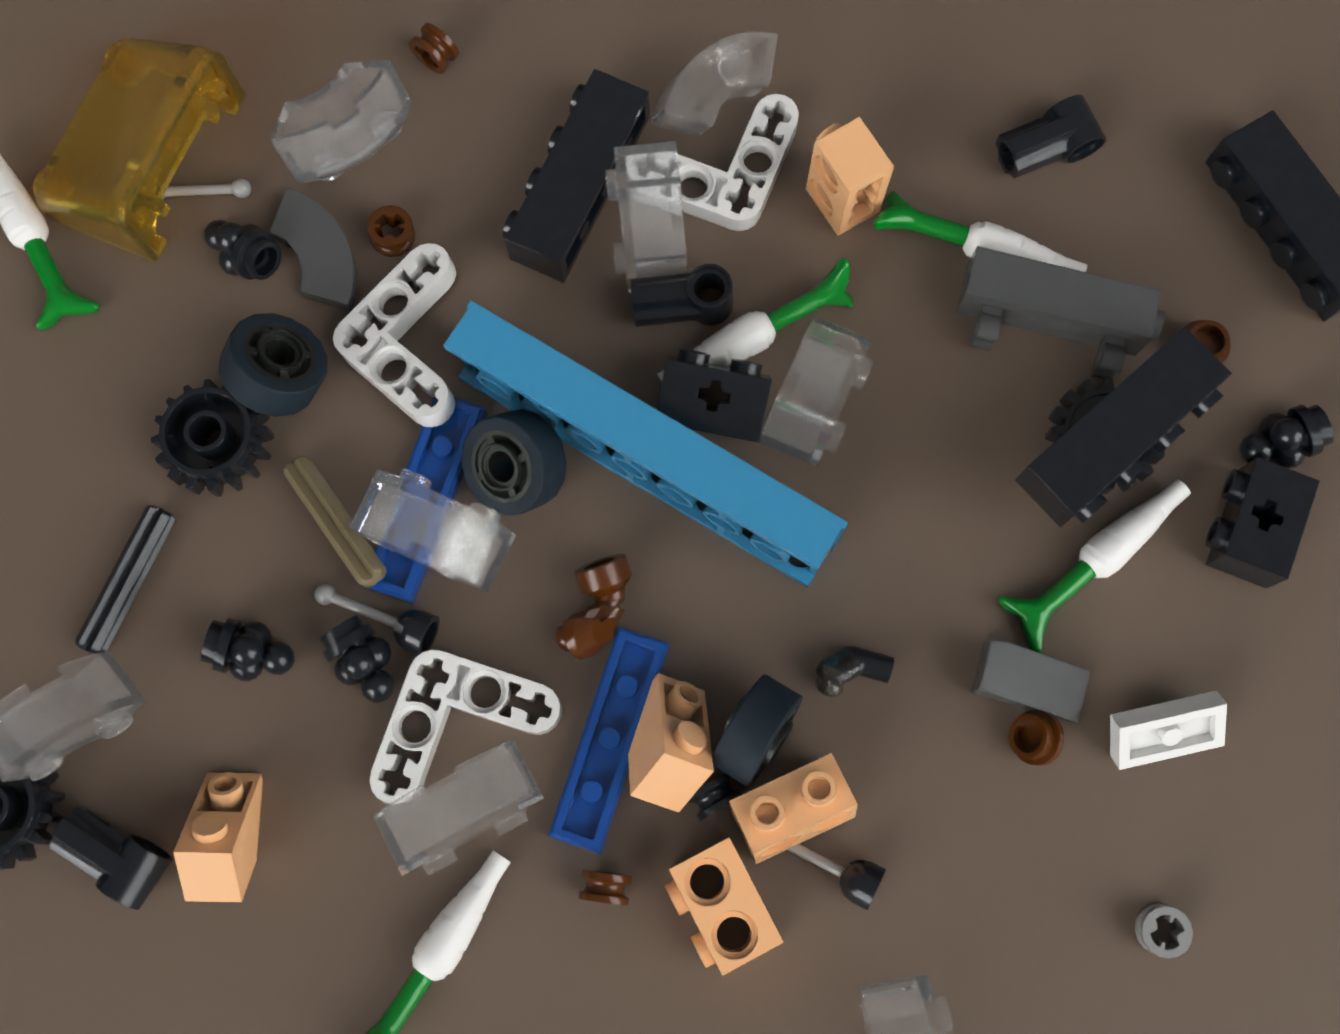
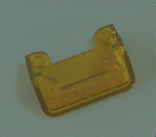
M124 37L111 45L106 53L104 65L45 169L41 170L34 180L33 193L39 209L53 221L156 263L167 243L164 237L156 233L157 215L166 218L170 211L162 196L204 119L217 124L221 117L218 109L236 115L246 97L243 88L225 57L220 52L202 45Z

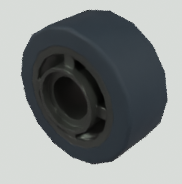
M274 313L253 314L239 321L230 333L219 361V374L225 389L240 404L256 413L274 417L294 415L308 407L327 375L328 369L327 354L321 341L311 330L292 318Z
M518 409L483 418L473 426L463 443L461 464L466 483L475 498L490 511L510 516L523 514L543 506L557 496L565 481L567 460L563 443L553 426L537 413Z
M762 675L748 694L741 698L723 727L720 735L721 739L712 756L713 766L745 786L752 785L764 767L772 763L793 728L794 723L792 721L803 697L772 677Z

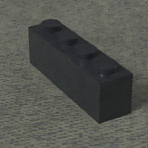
M597 69L593 70L586 85L579 84L570 102V116L564 127L558 125L554 129L548 143L547 152L549 155L543 167H536L530 174L525 188V195L527 197L519 211L514 209L509 214L502 233L510 260L562 283L565 282L616 184L624 168L627 154L635 147L650 118L649 91Z
M1272 110L1225 137L1205 163L1210 168L1215 183L1225 189L1239 207L1244 222L1249 227L1255 229L1268 246L1273 261L1280 268L1286 270L1300 289L1301 297L1305 304L1312 310H1315L1323 322L1340 313V197L1278 115Z
M1184 327L1029 464L1015 481L1059 527H1062L1074 516L1083 523L1107 502V499L1101 492L1108 485L1115 481L1122 488L1147 466L1139 457L1153 446L1161 453L1186 431L1178 422L1190 411L1197 418H1200L1223 397L1216 388L1232 373Z

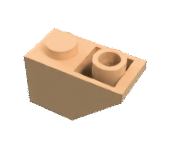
M660 673L655 676L628 753L630 796L680 812L714 772L704 690L696 688L688 682L678 681Z
M206 773L173 851L185 901H243L257 861L263 786L261 773Z

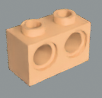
M860 116L845 125L841 123L833 124L820 133L814 144L806 184L807 192L837 236L880 212L894 169V165Z
M832 753L729 801L733 818L755 864L855 818L858 805Z
M730 837L669 868L674 880L664 884L679 916L690 911L700 931L690 938L706 968L716 963L723 976L784 943ZM709 864L717 867L723 877V885L720 892L711 898H702L696 895L690 885L692 873L701 865ZM730 917L743 919L749 927L748 940L738 949H727L717 939L719 925Z

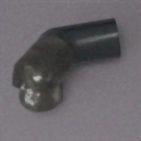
M845 646L821 660L816 669L818 674L815 680L816 688L823 695L835 697L843 692V685L845 683H848L858 675L888 683L894 665V657L856 646Z

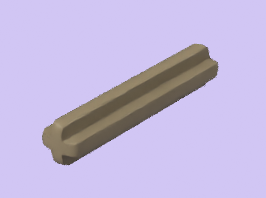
M305 456L296 457L293 462L285 466L284 476L357 583L365 588L376 585L378 581H381L386 576V567L313 462Z

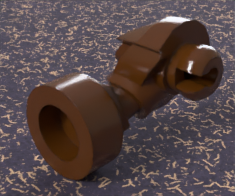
M623 553L593 561L575 570L581 592L595 597L596 601L594 605L588 606L585 611L574 613L568 619L563 620V625L557 629L556 640L563 650L570 652L577 659L582 660L594 656L614 637L613 631L625 611L619 608L621 602L625 600V586L632 576L626 555Z

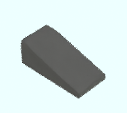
M990 637L983 642L971 694L1030 711H1046L1058 719L1077 724L1079 723L1090 671Z

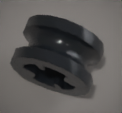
M724 773L700 787L689 800V803L694 802L699 806V814L697 816L700 821L730 804V800L742 795L739 789L734 790L730 787L729 780L731 776Z

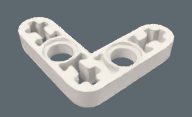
M781 94L767 95L762 98L754 109L728 172L658 146L644 144L630 150L625 158L624 172L626 184L631 191L639 196L730 230H748L756 225L760 219L796 134L799 117L797 105L792 99ZM775 113H779L784 116L783 122L780 121L778 123L772 141L765 137L768 119H772ZM759 152L767 155L772 165L764 172H752L745 166L744 159L751 153ZM647 163H653L655 165V173L650 172L646 178L639 177L638 168L644 169ZM674 170L671 178V187L669 189L665 188V178L669 179V171ZM692 177L699 178L707 185V190L698 198L686 197L679 190V185L682 181ZM743 184L751 187L748 193L747 207H743L740 214L731 211L732 203H736L740 197Z
M433 243L419 245L413 249L337 325L333 334L334 346L345 361L410 418L424 427H436L445 423L453 414L456 404L454 395L443 379L398 342L455 282L456 269L449 254L442 246ZM427 265L433 268L439 267L438 272L434 275L428 271L423 273L422 270ZM409 281L413 283L415 288H420V291L417 294H415L412 288L409 286ZM397 295L407 297V305L399 314L386 315L383 313L384 304L391 297ZM374 316L383 326L381 330L378 329L375 323L372 324L370 322ZM357 335L368 340L362 347L352 344L351 341ZM394 360L406 362V370L399 379L394 381H384L382 379V370L386 364ZM418 384L427 395L436 397L438 400L437 404L432 408L427 404L423 405L412 391Z
M428 650L422 652L413 660L409 667L377 753L369 780L371 790L379 800L388 804H406L418 796L423 788L451 708L529 734L542 735L549 733L559 723L562 715L560 699L552 689L543 684L444 651ZM437 661L443 662L442 670L449 677L446 684L437 682L431 693L430 698L432 700L441 701L439 709L436 711L422 702L411 701L414 692L423 697L425 696L429 681L422 677V672L425 667L433 669ZM481 678H493L500 684L501 695L499 700L491 707L482 708L476 706L471 697L473 685ZM512 685L521 687L515 696L528 702H535L538 695H544V704L552 709L549 718L539 717L536 725L529 724L530 715L524 710L513 706L511 707L510 718L502 716L511 700ZM423 712L430 719V733L423 741L411 743L402 734V722L410 713ZM394 744L410 752H422L419 763L410 758L406 761L403 775L411 779L408 788H398L394 796L389 793L391 784L383 781L386 771H396L402 759L401 755L391 754Z

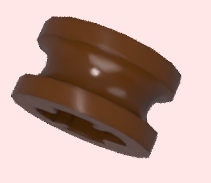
M425 23L420 30L422 36H414L410 40V49L426 67L438 74H443L448 67L446 61H454L458 57V48L441 29L433 24Z
M392 205L383 206L375 210L368 219L367 231L375 250L383 256H401L409 251L414 244L415 231L412 219L404 209ZM386 224L392 228L399 225L401 235L396 238L391 234L384 236L382 227Z
M582 870V877L586 879L587 886L583 891H579V899L628 905L629 897L624 894V888L627 884H631L632 876Z

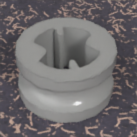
M1161 903L1147 905L1139 912L1135 921L1137 940L1143 948L1159 957L1168 959L1179 957L1188 950L1192 943L1193 929L1191 922L1183 912L1175 907ZM1159 916H1162L1163 920L1170 923L1175 922L1176 928L1169 932L1172 942L1168 945H1165V942L1157 938L1153 941L1151 933L1158 929L1155 919Z

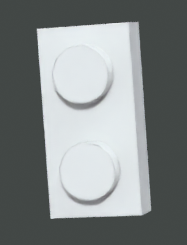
M1216 690L1111 714L1110 757L1117 768L1122 770L1225 746L1227 703Z

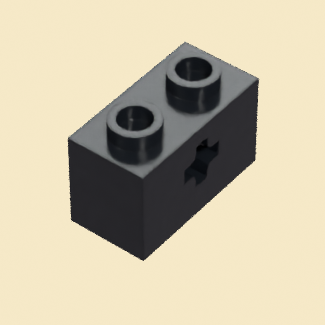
M682 348L679 349L678 357L667 356L657 405L658 411L691 430L759 443L772 383L770 375L761 374L762 364L731 359L730 367L710 364L711 355L708 353ZM712 380L721 381L722 391L729 393L728 399L719 398L716 406L707 405L706 396L698 393L699 387L709 388Z
M1259 457L1239 470L1234 469L1223 486L1221 496L1227 502L1222 517H1217L1214 520L1206 537L1205 544L1211 548L1206 565L1264 588H1269L1287 580L1320 480Z

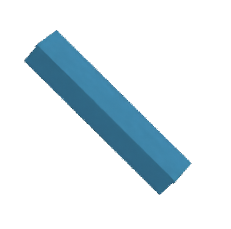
M470 300L466 306L467 311L443 345L445 350L463 361L465 367L458 375L460 381L510 411L523 409L539 414L553 426L559 438L565 444L808 588L829 551L833 552L849 522ZM519 394L524 396L522 401L519 398ZM562 419L570 423L567 428L564 427ZM606 446L615 450L612 456L609 455ZM651 473L660 477L657 484L653 481ZM697 500L707 505L704 511L700 510L696 505ZM744 528L753 532L750 539L742 533ZM790 556H793L808 566L796 567L788 560Z

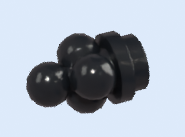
M219 219L208 223L204 230L206 243L212 249L221 251L219 254V264L227 274L233 276L240 275L249 280H264L272 276L278 269L282 256L281 249L275 243L271 234L263 231L258 225L246 224L241 226L237 223Z
M1300 404L1290 408L1287 416L1281 413H1273L1263 418L1259 428L1260 433H1252L1243 438L1239 451L1242 458L1248 463L1257 457L1267 461L1272 457L1275 464L1288 469L1296 468L1302 464L1306 456L1312 457L1320 454L1324 446L1333 442V429L1328 416L1319 405L1306 407Z
M355 615L320 638L327 649L323 652V655L328 662L338 658L335 663V674L339 681L346 685L361 683L363 696L375 703L387 700L394 691L392 676L387 671L381 670V668L388 664L391 658V648L389 643L383 638L371 637L375 633L369 623L364 625L358 615Z
M228 618L226 622L213 620L210 624L202 647L201 661L213 664V670L226 673L230 667V672L235 678L241 681H251L261 674L263 667L267 672L274 675H282L288 672L295 663V655L290 645L283 642L270 644L272 636L265 624L251 621L241 627V621Z

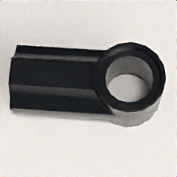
M1074 95L1052 106L1042 118L1000 134L997 138L996 146L999 155L998 160L1003 170L1015 179L1061 159L1065 163L1080 161L1100 149L1107 138L1084 96Z
M716 264L700 265L691 273L631 279L632 305L636 327L695 320L704 325H716L725 321L733 310V283L730 274L723 267ZM707 288H715L723 294L718 300L713 302H704L697 297L702 290Z
M77 806L69 815L62 818L51 834L52 841L49 846L51 850L97 879L95 885L104 895L125 907L136 910L142 907L173 860L171 855L161 847L138 835H127L83 806Z

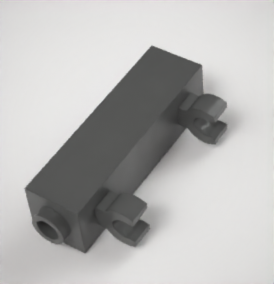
M979 246L976 247L966 267L956 310L957 313L978 317L970 347L991 351L993 342L998 340L1001 324L1019 327L1098 347L1091 376L1100 379L1111 377L1112 380L1114 379L1115 372L1120 373L1122 371L1125 354L1136 356L1149 341L1157 340L1165 317L1164 311L1158 310L1161 290Z

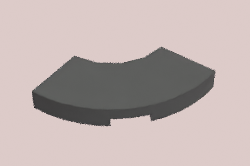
M286 188L270 229V234L275 240L290 247L299 257L303 272L300 286L301 294L304 298L352 311L357 292V268L354 254L346 235L335 218L321 204L299 191Z

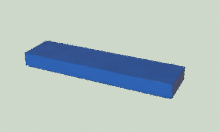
M436 397L432 401L431 408L438 402ZM455 397L454 412L449 420L436 427L423 426L374 549L386 567V576L381 581H378L376 585L365 588L412 605L415 603L464 475L461 464L463 443L470 429L487 415L485 407Z
M618 627L548 837L602 854L629 772L628 753L652 681L658 673L661 674L670 643Z

